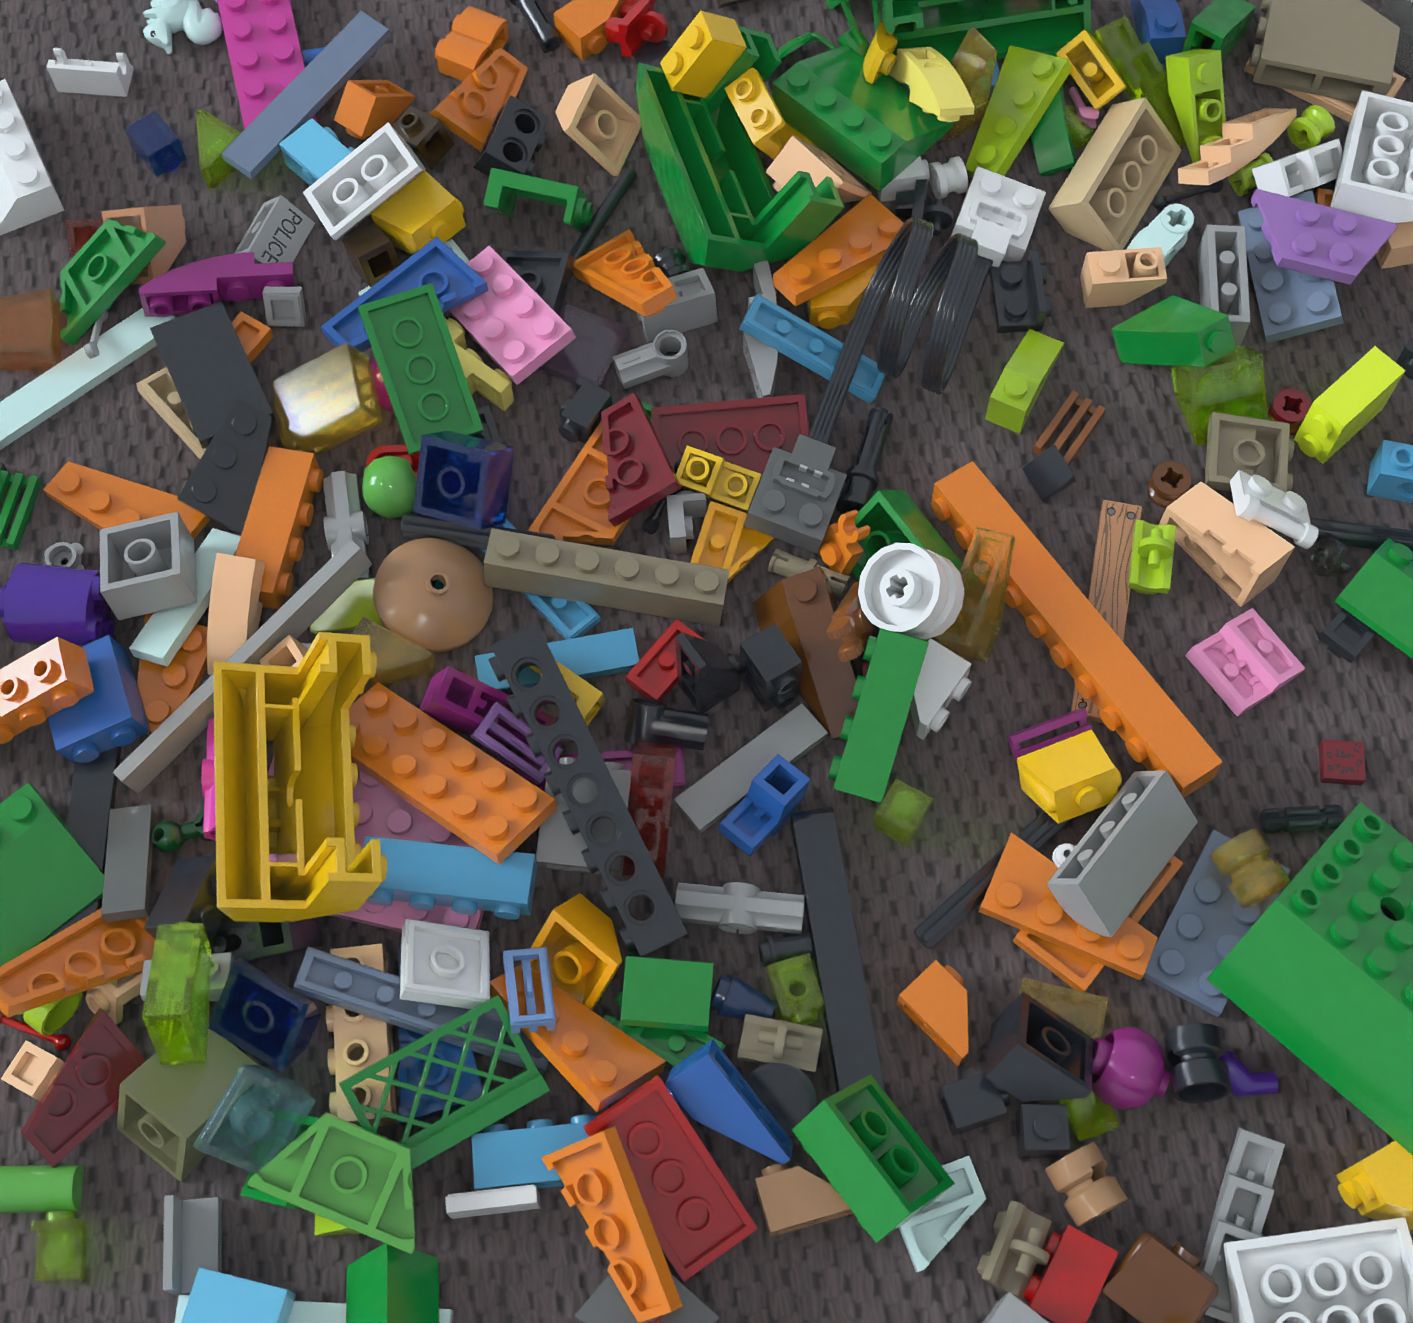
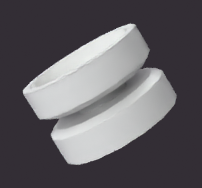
M894 543L881 548L868 560L860 575L858 595L862 611L872 624L879 628L913 638L927 640L941 635L954 624L963 606L964 586L961 574L951 560L915 544Z

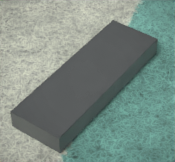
M152 804L110 809L101 911L105 922L149 916L153 854L151 835L155 823V811Z

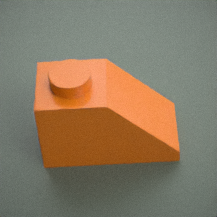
M348 80L334 121L346 127L345 132L350 136L365 140L366 137H371L388 122L391 125L414 101L415 96L389 80Z
M935 960L899 995L896 1005L958 1067L965 1060L969 1052L967 990L963 987L965 984L963 978L955 969L949 965L943 967Z

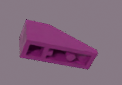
M450 666L432 676L420 706L421 711L439 723L470 735L479 727L481 721L495 702H498L513 713L507 697L510 695ZM540 710L537 712L539 724L550 726L555 723V717ZM496 716L494 719L495 723L529 746L523 734ZM524 717V718H521V720H523L524 722H526V723L528 724V722H527V720H526L525 717ZM487 729L485 732L500 744L510 746Z

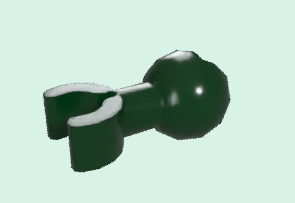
M204 810L196 815L194 821L180 825L172 820L163 821L156 825L151 835L154 847L163 853H174L181 848L184 841L196 837L204 841L214 840L204 838L202 827L204 824Z

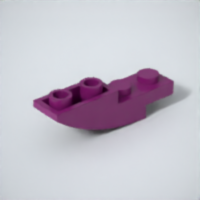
M254 252L228 254L192 262L162 274L139 288L145 317L185 315L220 301L263 299L262 292L265 286L296 287L293 263L256 264Z

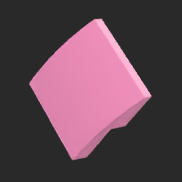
M1253 608L1227 622L1218 633L1196 644L1185 655L1237 717L1260 703L1305 670L1301 662Z

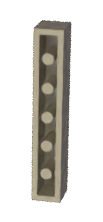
M493 528L491 529L484 559L485 586L569 601H581L592 605L718 627L720 626L729 570Z

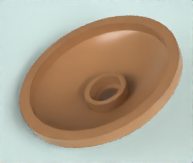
M421 538L402 544L384 559L374 581L373 601L381 623L398 641L420 651L446 652L466 645L482 631L491 614L493 588L484 585V566L469 550L449 540ZM438 580L443 583L444 588L437 590L432 587L430 582Z

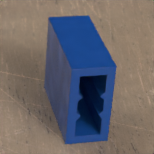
M110 635L82 646L86 650L94 692L80 699L74 706L64 708L48 717L56 751L74 764L75 761L78 763L91 762L98 758L99 753L117 746L129 745L137 737L150 732L128 651Z

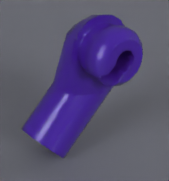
M1225 1051V1054L1219 1057L1220 1060L1228 1065L1232 1084L1231 1092L1233 1094L1250 1096L1278 1092V1080L1274 1071L1251 1073L1238 1060L1236 1054L1231 1051Z

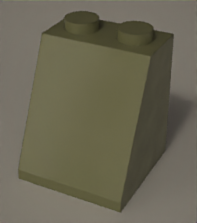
M197 1016L120 1083L117 1130L182 1183L260 1090L263 1068L250 1052L241 1051L229 1042L227 1036L219 1027L208 1025Z

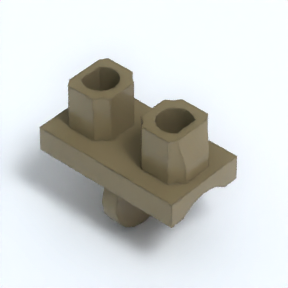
M745 1014L737 1059L763 1065L770 1063L788 1064L803 1073L815 1075L823 1029Z
M1010 1201L1007 1211L998 1212L993 1228L997 1238L992 1251L982 1254L977 1271L982 1275L981 1279L1006 1293L1010 1292L1016 1298L1023 1299V1294L1030 1282L1036 1263L1047 1265L1050 1258L1049 1253L1042 1250L1052 1221L1032 1212L1020 1202Z

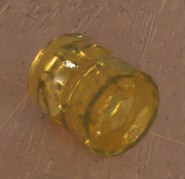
M1257 828L1234 837L1217 848L1209 856L1223 878L1232 879L1229 889L1242 909L1267 899L1291 881L1278 860L1268 859L1267 856L1271 849Z

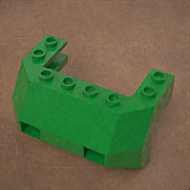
M872 0L875 33L882 20L887 33L894 32L893 36L898 40L893 52L896 56L897 49L931 47L942 54L950 63L995 56L996 60L1005 59L1010 45L1041 53L1059 46L1062 49L1084 30L1091 35V0Z
M738 26L747 48L706 98L671 91L662 68L639 62L636 95L644 147L689 262L741 272L754 268V264L768 260L769 263L794 257L825 229L843 210L844 205L832 177L826 176L815 187L810 173L797 171L785 186L774 195L754 144L724 88L752 67L759 72L765 83L782 61L770 34Z

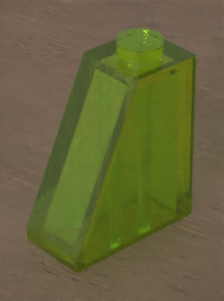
M179 922L176 924L158 925L142 1017L161 1065L206 1064L211 947L203 923Z

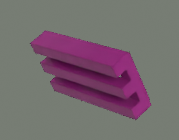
M1079 708L1007 735L1017 769L1018 757L1091 730L1092 726L1088 724L1086 719L1088 717L1086 709ZM1075 721L1077 722L1078 728L1028 747L1020 748L1019 743Z

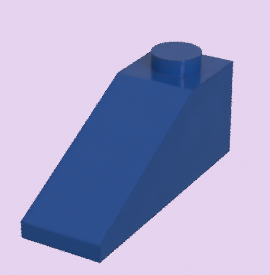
M1130 0L1143 66L1166 64L1165 56L1181 53L1186 39V32L1181 8L1176 0Z
M714 1039L671 1069L666 1082L667 1089L681 1110L685 1109L693 1120L783 1165L791 1160L793 1140Z

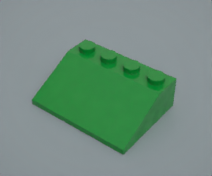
M847 45L798 61L772 83V98L784 121L879 192L953 127V122L940 121L937 119V115L925 113L922 111V107L910 102V90L889 75L885 76L882 74L873 84L867 82L863 72L865 58Z
M29 782L0 804V967L51 938L52 933L97 899L100 900L103 897L104 872L67 827L50 802Z

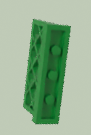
M499 995L490 998L339 1082L362 1128L376 1133L381 1116L406 1122L402 1138L398 1143L411 1148L412 1169L550 1091L543 1076L538 1072L519 1033L511 1034L510 1017ZM493 1008L502 1023L497 1042L473 1035L478 1017ZM470 1022L467 1033L455 1030ZM506 1032L514 1047L503 1044ZM448 1033L465 1038L458 1063L433 1057L438 1039ZM471 1040L495 1047L487 1072L464 1066ZM431 1043L427 1055L416 1052ZM501 1049L518 1053L526 1070L510 1079L493 1074ZM408 1055L426 1060L418 1086L393 1079L398 1061ZM431 1062L456 1069L448 1094L424 1088ZM391 1065L388 1077L376 1074ZM461 1071L486 1077L480 1096L471 1101L454 1096ZM367 1078L385 1082L378 1108L359 1103L351 1087ZM492 1079L503 1082L489 1090ZM391 1084L416 1091L408 1117L384 1110ZM422 1093L446 1100L441 1118L432 1123L414 1119ZM452 1102L463 1104L449 1113ZM364 1111L376 1114L372 1126ZM412 1124L423 1127L409 1135Z

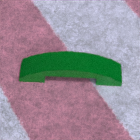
M1059 46L1041 53L1058 57L1056 53L1061 48ZM1063 84L1031 133L1034 154L1041 176H1048L1073 168L1076 164L1073 137L1067 123Z

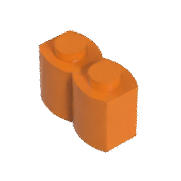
M468 6L462 14L456 15L452 23V31L445 39L439 40L435 49V58L437 59L439 72L464 81L499 47L503 49L509 39L507 20L472 6Z

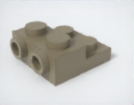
M1212 412L1208 419L1205 484L1211 489L1232 492L1230 481L1238 470H1241L1251 476L1260 475L1264 477L1273 487L1283 492L1291 491L1293 474L1288 473V462L1292 459L1295 443L1293 439H1289L1290 423Z

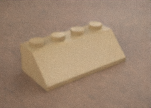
M1146 97L1113 104L1048 208L1066 233L1105 251L1124 249L1182 151Z

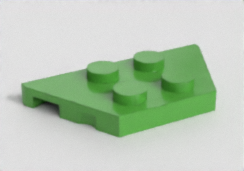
M325 1113L248 1181V1186L410 1254L414 1251L416 1240L411 1148Z

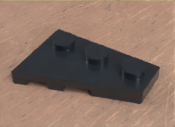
M236 398L179 494L178 501L241 535L264 463L272 417Z

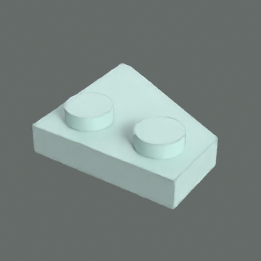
M969 1156L942 1165L955 1184L899 1227L916 1273L923 1271L940 1250L986 1200Z

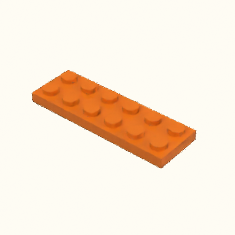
M379 682L349 708L350 724H354L356 728L355 745L351 749V763H356L359 769L498 865L557 810L555 798Z

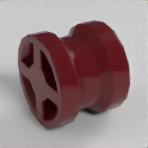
M1287 388L1281 390L1275 395L1266 414V420L1290 423L1289 436L1297 434L1312 405L1311 401L1303 391ZM1284 408H1290V409H1292L1293 411H1290V410L1284 411L1283 409H1284Z

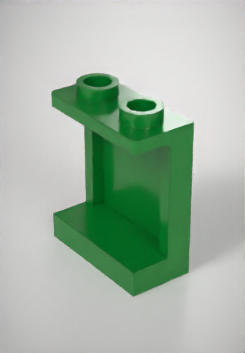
M491 168L483 205L495 213L512 217L516 199L519 196L565 206L563 223L574 231L582 232L584 224H590L593 214V203L589 202L590 196L578 186Z

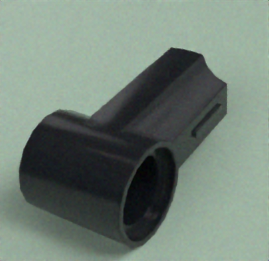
M632 698L629 705L624 740L628 743L644 747H659L660 744L703 750L707 737L709 714L669 708L666 704L656 700Z

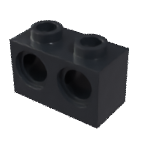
M510 95L497 112L473 168L488 177L491 168L529 176L535 166V161L531 159L533 152H538L547 137V133L543 129L548 117Z
M774 623L740 643V666L742 669V674L740 675L765 712L774 707L780 710L789 706L796 700L800 690L802 661Z

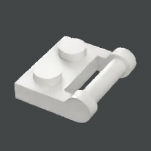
M1238 470L1230 481L1236 515L1247 521L1254 519L1293 538L1296 545L1304 549L1310 548L1316 541L1319 530L1311 525L1305 500L1292 491L1283 492L1273 487L1268 480L1260 475L1251 476Z

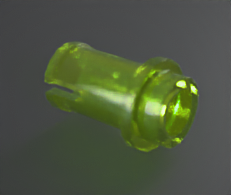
M1065 103L1068 129L1073 137L1075 147L1079 149L1091 140L1095 131L1074 112L1075 107L1073 105Z

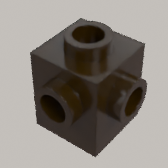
M410 106L392 127L412 148L423 166L432 170L454 145V142L441 121L429 115L431 111L423 112Z

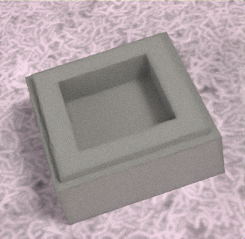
M264 287L262 293L267 326H305L306 312L302 287Z

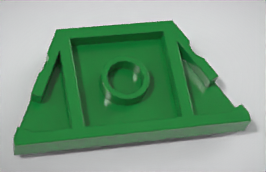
M107 219L60 271V287L62 288L60 311L67 315V327L60 330L61 340L74 345L104 311L112 306L114 300L124 289L136 280L138 274L164 247L166 241L152 232L148 234L136 227L124 226L117 221Z

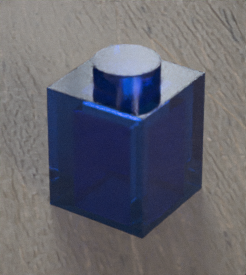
M156 110L125 128L134 151L156 178L165 172L175 170L180 163L187 160L179 138Z

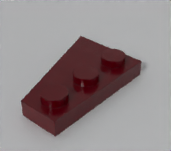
M634 392L601 412L604 454L607 456L608 475L605 476L606 489L610 495L608 521L614 527L682 488L643 404Z

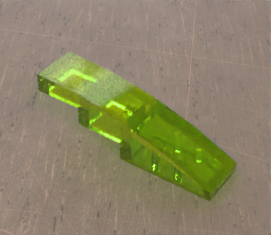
M1126 15L1096 30L1092 36L1117 69L1126 85L1125 90L1132 100L1146 97L1178 146L1186 143L1168 92L1167 71H1164L1149 41L1141 45Z

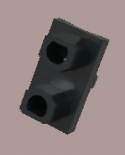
M927 179L916 180L915 190L896 192L895 210L897 216H916L933 224L934 236L940 235L941 230L952 225L953 212L944 206V201L936 199L932 205L931 197L927 195Z

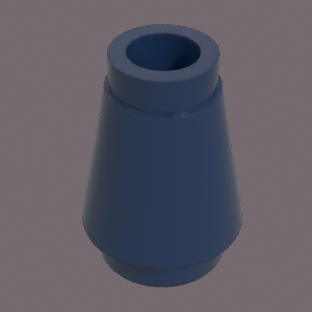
M724 975L720 976L710 1001V1008L717 1010V1015L744 1020L745 1014L771 1019L776 1006V1001L769 999V997L735 975H732L731 978Z

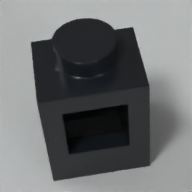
M578 377L575 382L576 394L574 397L569 396L561 407L560 416L562 423L558 428V432L570 442L576 443L580 441L586 444L602 420L601 412L612 406L613 402L611 393Z

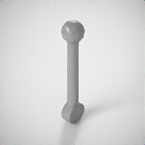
M107 310L95 321L90 343L84 345V351L90 359L99 356L97 344L102 324L108 319Z

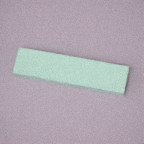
M212 528L195 553L197 602L154 612L129 647L134 657L168 667L209 606L216 552L235 556L241 536Z

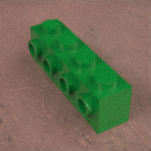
M880 628L878 638L874 636L869 637L863 657L864 660L871 661L866 677L858 675L851 698L859 701L854 717L846 715L839 738L847 741L842 757L834 755L828 779L835 781L833 789L882 803L929 642Z

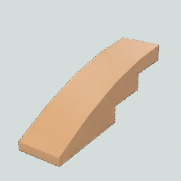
M1264 108L1222 123L1223 139L1200 146L1201 161L1178 169L1179 184L1211 185L1234 174L1257 158L1282 134L1297 116L1296 109Z

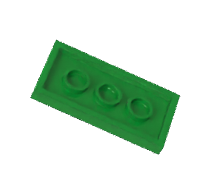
M433 283L358 306L361 320L409 456L482 433L484 429Z

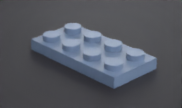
M1312 190L1290 196L1315 203ZM1259 207L1238 211L1240 224L1245 226L1246 251L1267 343L1343 324L1334 280L1278 267L1271 253L1272 246L1265 238L1261 228L1264 219Z
M1213 829L1156 941L1143 978L1219 1017L1229 998L1206 978L1278 897L1291 869Z

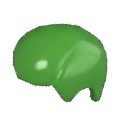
M385 456L373 460L364 470L362 482L363 497L368 507L374 513L388 519L403 517L404 514H410L420 505L423 492L421 478L416 476L408 460L394 456Z

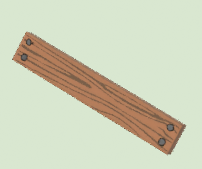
M1103 500L1087 599L1123 641L1131 588H1128L1134 524L1136 519H1141L1142 506ZM1074 685L1071 711L1084 708L1088 714V717H1086L1088 721L1103 723L1100 717V710L1091 699L1082 697Z

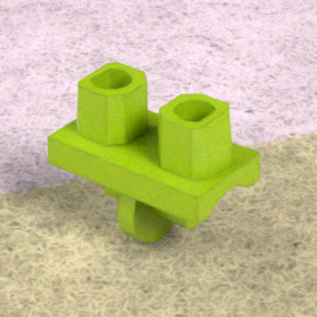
M1136 519L1128 588L1138 593L1151 595L1169 593L1176 525H1154L1144 520Z

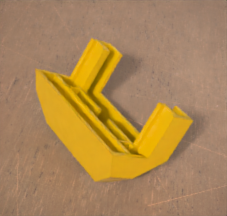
M318 632L298 667L213 661L217 908L233 921L293 922L359 910L386 879L387 858L386 855H381L380 839H371L361 851L360 843L355 842L354 828L358 826L360 810L359 804L353 802V788H355L357 783L358 769L356 763H351V749L355 745L356 728L354 724H350L349 708L357 696L363 693L369 678L374 677L376 673L377 656L375 652L370 650V636ZM266 741H273L274 776L267 775ZM269 854H276L277 862H270Z

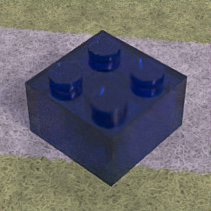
M448 430L422 435L413 512L478 530L505 524L515 447Z

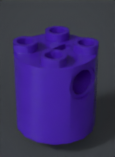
M20 563L12 571L10 579L0 588V616L6 626L9 638L15 643L44 645L52 639L59 637L77 646H85L107 635L113 638L115 626L113 620H109L111 608L100 592V569L76 570L67 566Z

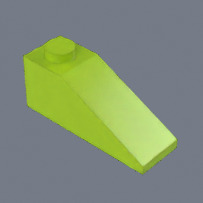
M1029 329L1005 366L990 396L985 420L1020 434L1064 346V342Z

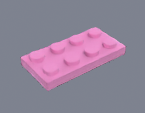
M490 245L467 263L487 282L488 291L448 310V312L516 385L521 383L576 338L572 329Z

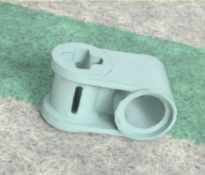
M1182 204L1168 205L1147 227L1143 228L1134 237L1127 249L1161 247L1166 267L1187 241V233L1194 223L1192 211Z

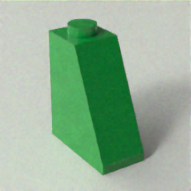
M1214 0L1191 22L1182 52L1194 49L1221 50L1223 65L1249 29L1256 6L1245 0Z
M1174 295L1111 328L1118 356L1122 363L1205 367L1236 350L1228 315Z

